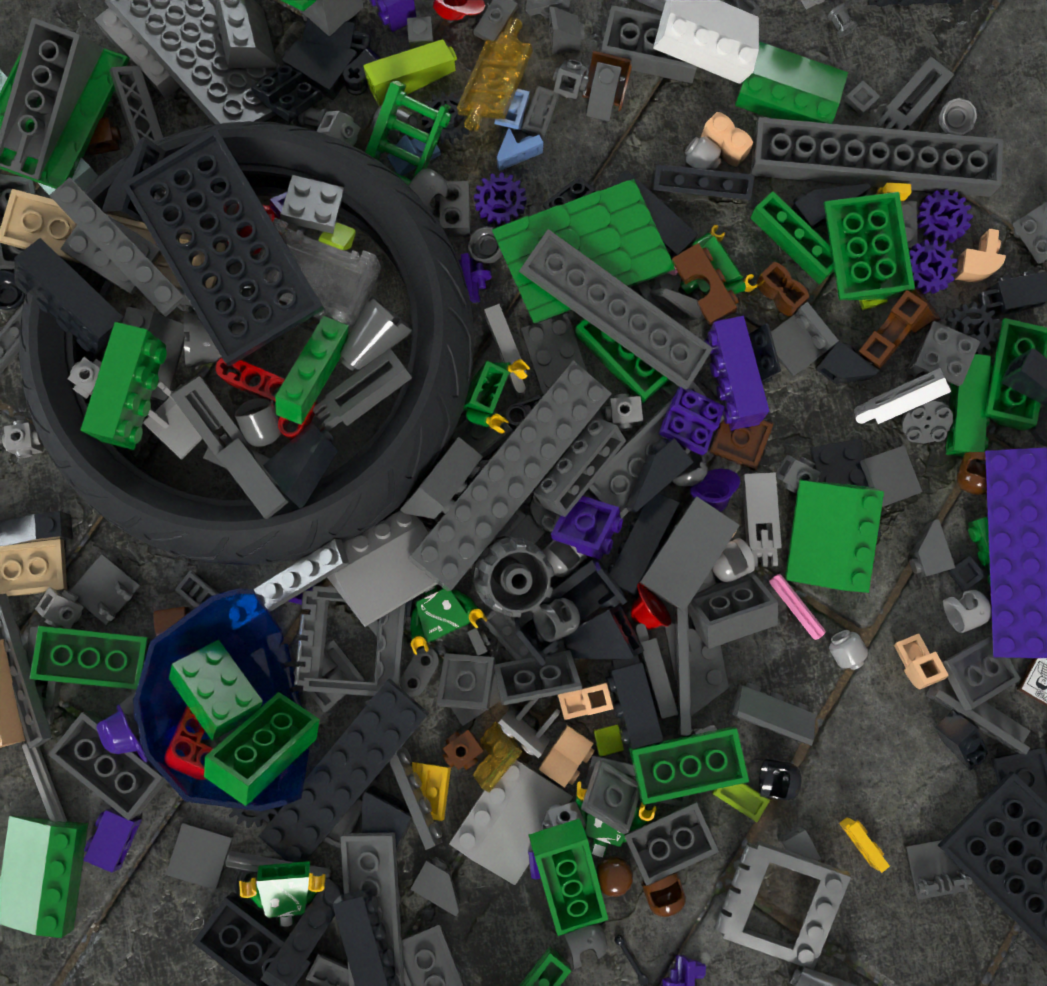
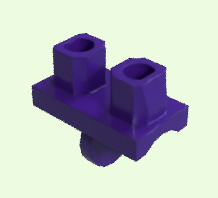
M468 253L461 254V260L458 261L464 274L470 301L473 303L480 302L479 289L486 288L485 281L492 278L491 271L484 270L483 263L476 264L475 259L469 258Z
M676 955V969H671L670 978L662 979V986H695V979L705 977L706 965L684 955Z

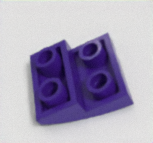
M679 387L667 410L659 435L667 439L675 438L679 445L704 455L707 453L713 431L719 427L725 406L689 388L684 390L682 387Z

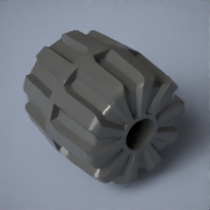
M496 537V541L488 545L472 565L471 572L473 574L474 587L481 600L492 610L510 617H521V614L527 611L534 614L541 609L540 604L546 597L550 598L553 592V588L550 586V578L554 576L552 565L537 545L524 538Z

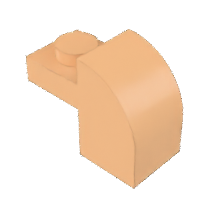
M989 229L980 237L979 250L966 249L958 256L956 268L958 271L956 272L955 280L981 282L1002 266L1006 255L997 254L1001 246V240L998 239L999 230Z
M920 634L895 643L894 647L906 668L904 672L916 688H925L949 676L936 652L929 653Z
M608 682L584 687L578 691L558 694L564 720L614 709Z

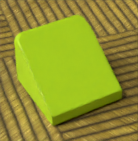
M336 222L333 234L323 232L318 241L337 250L344 251L351 248L356 230Z
M618 724L593 730L599 757L624 750Z

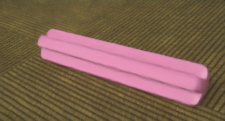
M781 574L775 575L769 581L771 586L812 638L815 640L821 638L826 633V630Z

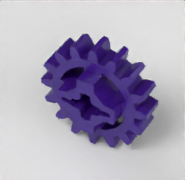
M503 172L500 173L499 178H496L492 173L490 181L485 178L482 179L483 187L477 185L476 192L478 194L474 195V201L477 202L475 209L476 211H481V219L488 217L489 225L494 220L497 221V227H500L502 221L508 224L511 218L515 221L519 219L518 213L524 214V207L522 205L527 203V198L523 197L526 195L525 188H520V180L513 182V175L508 176L506 179ZM486 194H488L489 199L487 200V204L484 203V198ZM515 195L516 198H517V200H516V204L513 206V203H512L511 200L513 199V196Z
M946 189L942 194L939 191H935L932 196L928 195L924 203L919 206L918 209L921 212L917 215V219L922 220V222L918 225V228H925L926 231L923 235L931 234V241L940 238L941 244H944L947 240L953 243L957 237L961 238L966 233L965 231L970 228L971 224L969 221L973 218V215L967 214L971 205L964 206L963 203L966 198L963 197L959 200L957 198L958 192L951 196ZM933 206V209L931 210L933 215L930 216V209Z
M924 240L920 244L917 243L912 246V250L909 251L914 286L917 289L922 288V294H926L929 291L935 294L939 292V289L947 288V283L954 281V277L951 274L956 273L958 269L952 267V264L956 263L957 259H951L950 255L954 251L950 250L947 252L945 250L946 243L938 246L937 240H933L930 244L928 240Z

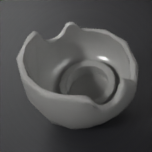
M962 98L953 99L943 106L939 114V125L946 134L964 135L974 127L977 119L976 108L968 100Z

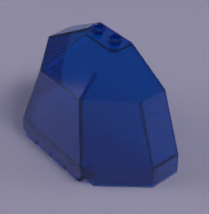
M234 589L213 595L150 641L133 701L134 719L138 723L140 732V746L144 751V756L185 802L255 811H265L288 805L302 799L309 747L247 806L240 803L208 779L199 780L172 769L165 762V753L187 706L169 680L171 666L174 662L217 640L221 642L262 699L261 707L278 692L302 707L299 691L290 692V688L297 686L294 685L295 675L293 673V666L286 668L284 666V663L291 662L288 644L281 645L284 640L282 629L253 589ZM186 726L187 731L195 733L193 728ZM204 731L201 739H210L206 731ZM175 749L177 755L185 757L183 751ZM200 760L201 764L205 766V760Z

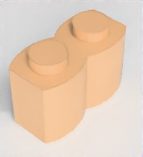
M716 112L706 122L701 137L706 136L717 144L721 149L720 155L723 160L735 167L748 156L753 145L751 137L742 129L736 128L731 119L720 112Z
M566 725L541 763L539 770L564 788L568 783L573 785L580 774L577 768L582 761L587 763L595 751L591 748L593 742L569 725Z

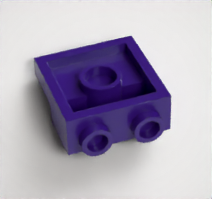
M582 496L566 517L560 515L551 533V537L553 540L576 547L578 553L601 560L603 554L608 555L612 549L613 540H611L613 533H619L621 530L623 519L620 516L619 507Z

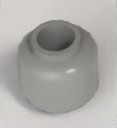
M706 136L701 138L695 137L684 152L687 155L686 162L693 168L715 170L722 160L719 158L721 153L720 147Z
M843 630L831 638L832 642L830 643L829 650L841 668L855 670L864 665V660L868 656V649L856 632Z

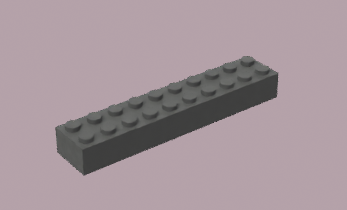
M758 118L753 130L750 174L755 176L850 185L869 183L872 187H884L886 183L911 184V190L939 191L943 193L946 189L950 194L958 192V194L984 197H991L1002 186L1003 139Z
M573 360L459 495L446 514L444 513L407 559L447 592L451 591L612 393Z

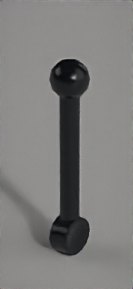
M617 935L614 939L615 944L619 945L638 975L639 984L642 986L647 985L649 982L647 975L641 972L624 943V937Z

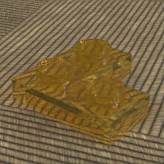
M497 721L486 730L483 737L479 740L489 755L478 765L473 773L481 788L489 793L522 753V750L513 738L507 736L502 731V726Z

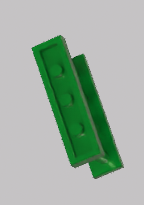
M393 81L389 85L365 153L378 161L381 153L385 152L417 167L415 177L419 171L428 168L441 131L450 122L451 114L449 111L451 106L448 104L442 105L438 111L406 96L407 93L404 92L406 84L400 81ZM404 105L435 120L431 133L428 134L398 120V116H396L398 107ZM396 129L425 143L426 146L421 158L389 143V139H387L389 131ZM395 173L407 185H409V183L412 181L398 173Z

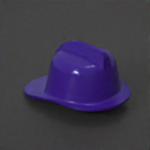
M729 469L710 470L702 482L691 487L690 494L693 498L697 496L719 512H722L728 506L731 496L738 489L741 483L740 477L736 472Z
M117 705V712L99 722L96 726L102 745L106 750L114 754L136 751L140 758L147 762L142 747L128 726L120 705Z

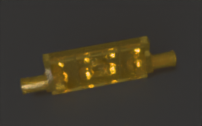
M513 18L508 20L504 32H501L495 41L486 40L462 94L457 110L459 115L467 116L464 125L468 130L472 131L474 127V131H478L483 117L505 119L533 52L530 43H522L517 38L522 28V22L517 18L514 19V22Z

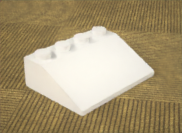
M666 0L653 49L741 84L754 71L759 51V17L720 0Z

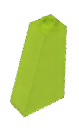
M442 39L367 63L363 67L369 89L378 106H381L391 82L400 81L406 84L404 92L408 95L456 71L455 60H457L453 48L451 46L447 47Z

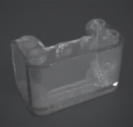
M275 218L273 221L275 227L324 307V310L314 315V317L321 320L323 316L349 325L348 330H351L367 299L370 297L381 271L376 255L363 250L360 257L356 251L349 253L305 237L302 231L287 230L288 222ZM261 249L257 260L264 258L266 249ZM270 271L266 276V282H275L279 278V271ZM285 293L279 300L287 302L286 305L292 302L293 295Z

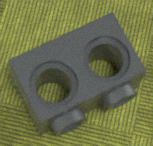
M446 181L448 192L445 198L439 193L435 194V205H440V214H435V218L447 237L470 236L469 181ZM451 194L458 196L454 201L446 199ZM455 217L459 219L455 224L447 223L449 218Z

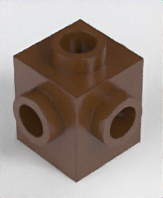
M469 728L461 735L456 731L445 740L447 745L443 750L446 753L442 756L451 768L456 766L458 770L462 767L467 770L479 761L476 756L482 753L484 748ZM458 747H464L466 754H460Z

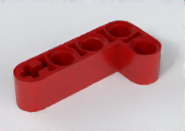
M220 358L216 363L218 376L227 384L256 397L270 399L276 405L274 391L282 386L285 381L284 378L242 360L231 366L226 365L223 358ZM235 368L241 374V376L239 377L237 374L233 372L227 373V370H233ZM261 376V381L257 386H250V380L253 377ZM317 399L302 425H298L296 431L287 432V425L292 421L283 417L279 418L278 428L286 438L292 440L312 422L315 416L313 409L318 404Z
M188 706L185 708L164 758L166 764L172 769L193 778L205 780V766L201 764L200 760H205V756L214 748L200 743L205 730ZM186 726L193 728L195 733L187 731ZM175 749L183 751L185 757L177 755Z

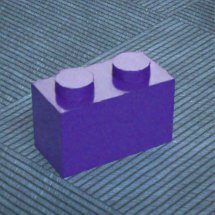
M114 808L102 812L95 824L98 827L94 837L92 836L85 846L84 851L87 853L83 861L111 873L121 869L142 819L136 817L127 820Z

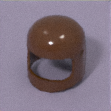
M985 452L965 453L957 473L958 486L970 494H987L986 465L973 461V459L986 461Z
M608 856L603 858L596 868L600 889L603 894L610 897H619L630 889L633 882V871L630 864L624 858Z
M677 872L647 886L644 880L641 882L648 905L655 915L669 917L683 909L686 897Z

